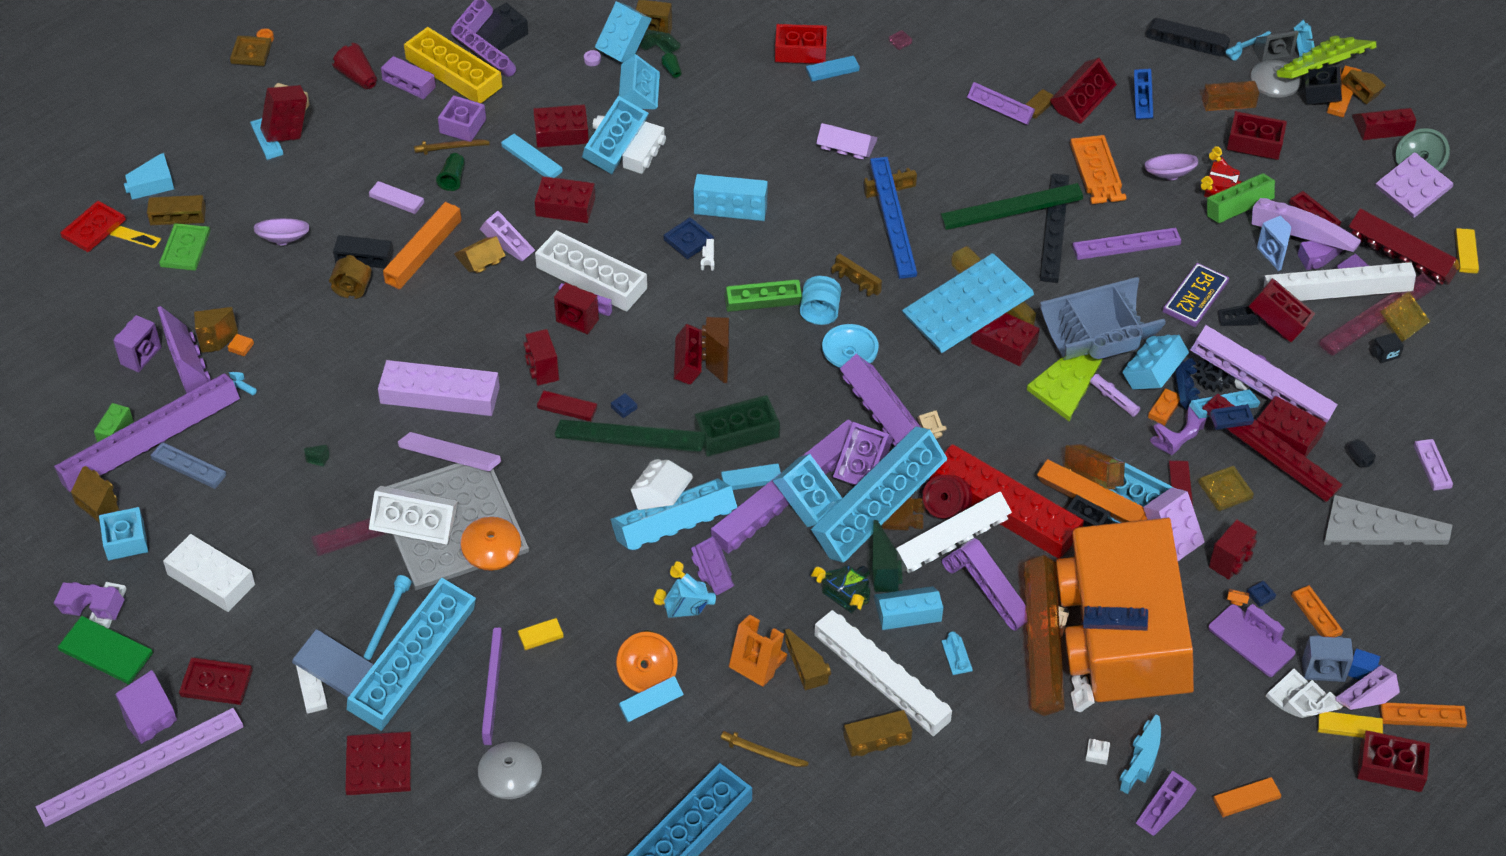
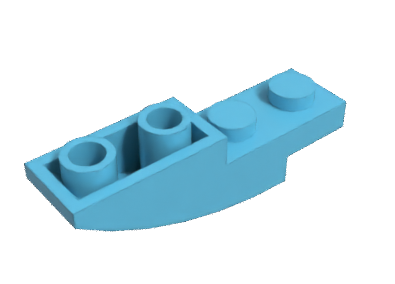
M1155 715L1152 721L1148 720L1143 728L1144 733L1142 736L1138 735L1132 746L1135 749L1134 757L1130 762L1131 767L1129 770L1125 769L1120 777V781H1122L1120 790L1126 794L1129 793L1137 779L1145 783L1151 774L1161 738L1160 716Z

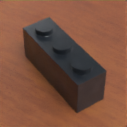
M338 235L333 254L335 263L339 259L346 258L347 255H352L356 260L361 261L365 265L385 269L391 262L393 248L392 242L388 240Z

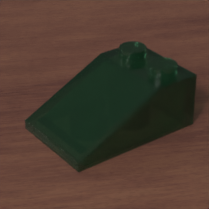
M873 520L875 592L899 591V584H903L902 560H898L897 551L879 521Z

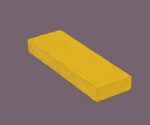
M1456 228L1455 238L1458 263L1460 265L1459 272L1478 273L1479 265L1475 230Z
M1335 712L1318 714V732L1360 738H1363L1366 730L1383 734L1382 718Z

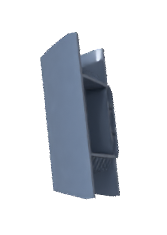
M1138 277L1040 302V309L1050 336L1064 360L1090 354L1093 358L1102 359L1132 351L1140 346L1141 340L1154 336L1165 325V319L1144 324V322H1140V316H1137Z

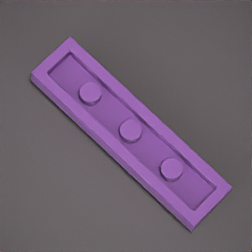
M973 82L967 98L1027 125L1035 111L1032 107Z

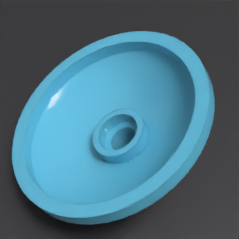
M844 324L834 327L825 335L822 342V350L830 363L841 368L856 353L871 363L878 354V341L876 336L867 328L855 324Z

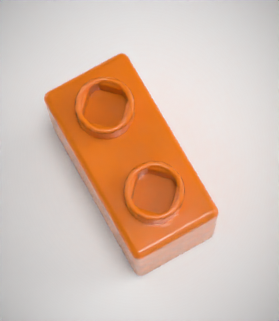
M1168 517L1075 528L1072 533L1074 557L1056 560L1061 606L1080 605L1082 623L1084 621V607L1145 608L1148 609L1149 614L1148 631L1084 629L1083 625L1066 627L1065 638L1070 675L1090 674L1091 688L1096 702L1192 693L1194 691L1193 648L1171 519Z

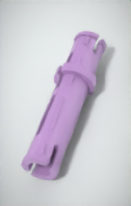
M1095 374L1090 380V383L1098 388L1103 396H1108L1132 417L1136 416L1140 411L1139 406L1118 391L1113 383H1108L1099 374Z

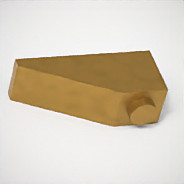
M786 629L785 643L804 690L827 685L829 675H831L829 664H825L822 656L790 629Z

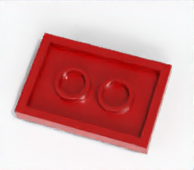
M97 201L62 230L60 234L63 239L89 252L126 219L122 213Z

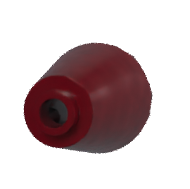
M351 43L352 46L350 47L345 45L335 54L333 58L335 62L334 64L332 63V66L362 88H373L376 85L377 77L362 48L357 43Z

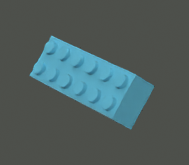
M717 478L683 491L674 505L642 510L635 509L610 520L616 540L627 549L635 550L644 543L657 542L662 536L675 535L678 533V530L683 528H693L696 526V523L711 521L717 515H727L737 508L731 485Z

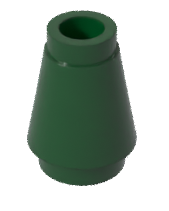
M673 53L665 54L661 58L662 65L673 78L680 77L682 72L677 56Z

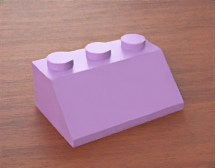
M821 123L816 144L821 145V149L831 151V148L838 149L837 153L847 155L850 152L854 153L853 157L864 159V156H870L878 137Z

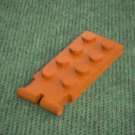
M1105 136L1070 139V146L1086 192L1091 193L1092 196L1090 197V203H1107V199L1110 202L1125 201L1126 194L1121 193L1122 183Z

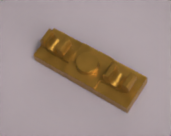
M906 168V172L901 173L898 170L897 174L892 175L896 191L916 187L917 173L915 170L911 171L909 168ZM865 178L866 198L878 196L874 178L870 181Z
M842 254L836 256L831 273L839 271V278L847 276L853 283L860 286V291L867 289V296L872 294L878 296L881 293L882 280Z

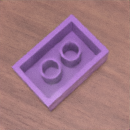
M853 422L833 477L856 486L888 454L894 437Z

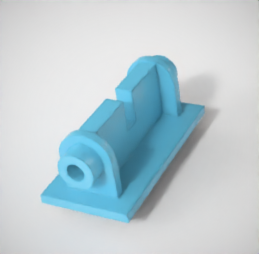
M1304 20L1293 28L1294 31L1297 30L1299 32L1296 41L1299 57L1315 47L1314 41L1308 40L1313 38L1311 26L1305 23Z
M950 632L947 639L941 640L952 675L972 672L973 670L962 638L956 632Z

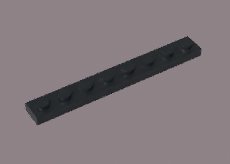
M1052 173L1050 189L1069 185V175ZM1067 203L1048 207L1040 281L1058 283Z

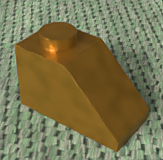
M1350 70L1342 81L1365 104L1378 97L1386 86L1374 74L1357 70Z

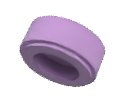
M595 50L587 51L584 54V62L588 66H597L601 62V55Z

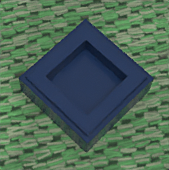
M1264 580L1247 590L1249 596L1259 607L1276 597L1274 591Z

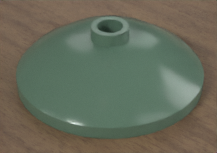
M1428 128L1417 129L1408 133L1399 142L1396 149V160L1399 165L1415 152L1422 158L1427 156L1425 161L1438 171H1441L1448 162L1450 147L1447 139L1440 132Z

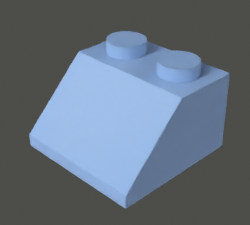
M1281 215L1263 223L1257 245L1258 250L1278 271L1282 269L1291 232L1290 224Z

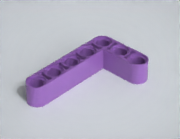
M474 0L452 26L451 33L462 45L500 71L504 76L510 77L516 71L514 63L506 55L476 34L493 13V8L486 0Z
M972 538L942 559L944 568L951 574L964 566L968 569L1009 628L1016 631L1031 620L1032 615L979 540Z

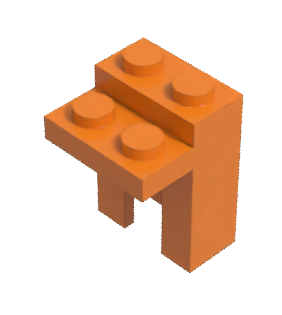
M748 615L738 625L729 667L763 687L774 677L775 670L787 659L788 654L781 650L784 633L773 628L770 639L757 634L760 620L752 615Z

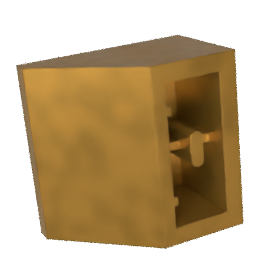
M86 466L82 467L71 490L75 504L99 523V515L119 510L117 505L118 499L113 493V485L108 480L104 481L94 469L90 470Z

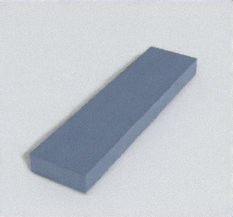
M163 442L151 454L152 460L214 489L226 477V471Z

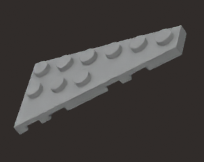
M1335 495L1324 545H1331V542H1341V545H1349V542H1360L1362 545H1393L1394 542H1403L1404 545H1411L1412 542H1422L1424 545H1448L1452 524Z

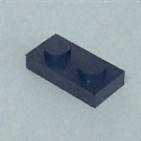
M1248 404L1212 409L1210 413L1216 430L1252 425L1254 422Z

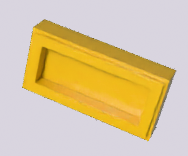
M557 618L518 630L519 638L525 650L564 638Z

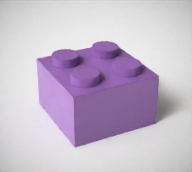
M453 95L438 117L440 133L471 142L486 121L485 105Z
M137 315L127 323L126 327L113 340L120 364L138 373L161 349L155 323Z

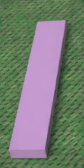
M409 432L398 441L400 448L485 471H491L501 462L499 455Z

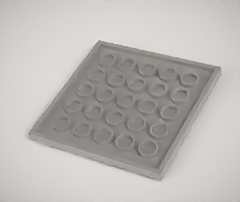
M457 463L386 486L458 501L455 521L448 544L392 534L415 591L437 584L441 578L448 580L479 569L465 559L461 550V537L464 530L477 519L499 517L509 521L520 534L521 549L518 556L529 552V547L494 469L485 471Z

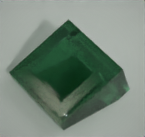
M328 445L304 449L307 463L324 467L330 457Z

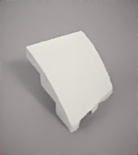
M1295 669L1266 694V697L1276 706L1301 718L1338 710L1344 706L1336 701V697L1331 692L1326 694L1313 680L1308 682Z

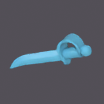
M1267 31L1266 33L1257 37L1270 35L1271 32ZM1256 37L1243 43L1237 42L1234 47L1226 50V55L1232 60H1237L1241 56L1243 48L1255 44Z

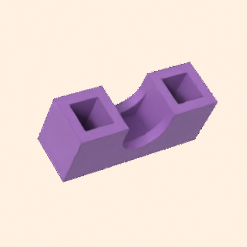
M63 582L54 604L62 614L80 616L84 607L90 604L89 608L97 618L116 620L125 599L121 596L118 589L111 586L106 588L94 584L89 586L81 585L77 582Z

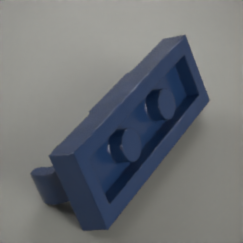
M1192 358L1185 362L1182 361L1176 368L1180 403L1186 410H1188L1192 400L1201 399L1197 395L1200 394V391L1197 388H1193L1195 386L1194 381L1190 377V374L1197 372V369L1193 366L1196 362Z
M1084 607L1083 627L1084 629L1148 631L1149 612L1145 608Z

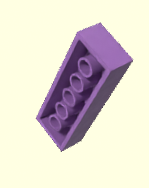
M856 353L840 368L844 373L843 379L849 385H853V392L859 398H863L864 401L862 403L869 411H873L872 417L879 424H883L882 430L894 437L892 443L895 446L915 427L921 428L871 363Z

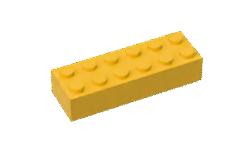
M426 27L404 44L406 60L434 74L436 79L471 101L482 103L502 88L500 71L429 27Z

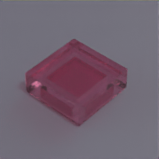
M901 30L889 36V42L898 50H901L912 44V38Z

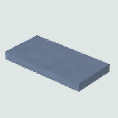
M317 629L292 660L293 664L347 697L351 695L374 665Z

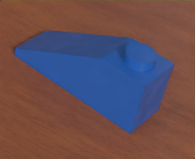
M1151 69L1134 70L1136 120L1153 119Z

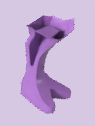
M1189 406L1185 416L1186 426L1181 432H1172L1160 423L1154 425V429L1158 436L1152 437L1150 441L1155 447L1173 455L1187 440L1197 436L1199 430L1204 428L1207 417L1199 419Z

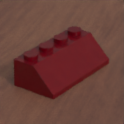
M1098 57L1086 61L1056 92L1050 101L1060 115L1080 124L1117 84Z

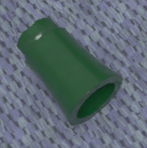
M451 153L446 159L442 170L436 178L438 186L443 190L455 191L459 189L465 162L463 156L458 153Z

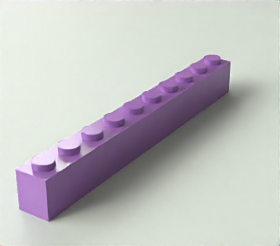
M224 373L55 465V470L62 485L71 492L82 467L86 466L90 470L94 469L101 476L108 471L114 470L122 463L132 460L133 457L142 452L148 451L151 447L166 441L171 436L181 433L191 425L199 423L209 415H213L220 409L233 404L240 399L234 382Z
M849 419L804 454H811L825 475L830 471H834L837 467L853 423ZM771 480L712 527L711 537L713 536L720 544L721 549L729 554L733 549H738L747 538H751L759 528L766 526L774 516L780 515L783 509L790 503L773 480Z

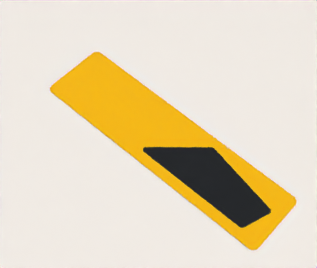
M118 226L110 233L112 236L151 248H155L161 238L122 226Z

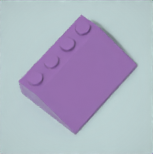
M160 306L157 309L166 341L187 394L211 381L208 371L204 372L203 370L206 368L203 358H198L201 355L198 345H193L195 342L193 332H188L184 323Z

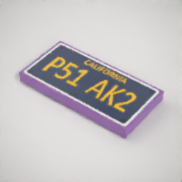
M1196 263L1167 302L1163 312L1196 327L1229 282V277Z

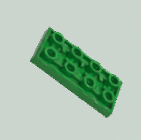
M83 616L80 617L58 646L59 651L130 685L153 654L152 649Z

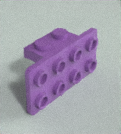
M1232 604L1211 622L1208 627L1209 631L1269 677H1273L1296 653L1294 649L1281 640L1285 628L1254 604L1250 605L1246 612Z

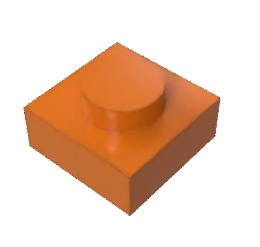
M1229 589L1227 599L1231 600L1230 603L1242 606L1243 603L1248 604L1249 593Z

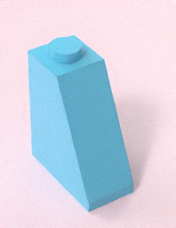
M164 153L159 154L125 175L127 183H124L126 193L131 194L132 200L174 189Z

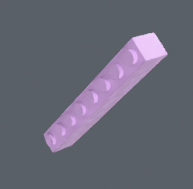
M1207 325L1190 349L1271 400L1277 396L1326 423L1338 405Z

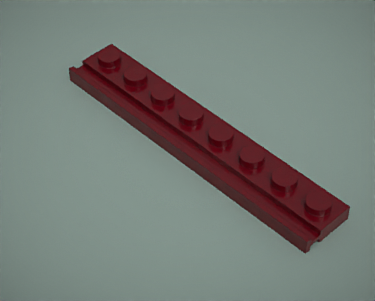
M1216 394L1202 409L1206 410L1207 415L1211 417L1212 409L1235 405L1230 403L1225 397ZM1255 419L1252 425L1226 428L1326 502L1341 489L1343 484L1337 481L1336 478L1311 462L1288 443L1278 438Z

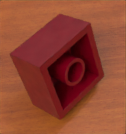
M565 282L554 296L556 322L588 335L599 321L598 296Z
M544 329L525 334L526 342H523V346L527 354L524 357L526 365L531 367L529 368L531 379H535L537 386L559 381L557 354L548 330Z
M1236 519L1216 542L1209 568L1228 580L1234 574L1237 575L1243 567L1242 564L1249 562L1254 552H1252V549L1257 543V540H1255L1257 531Z

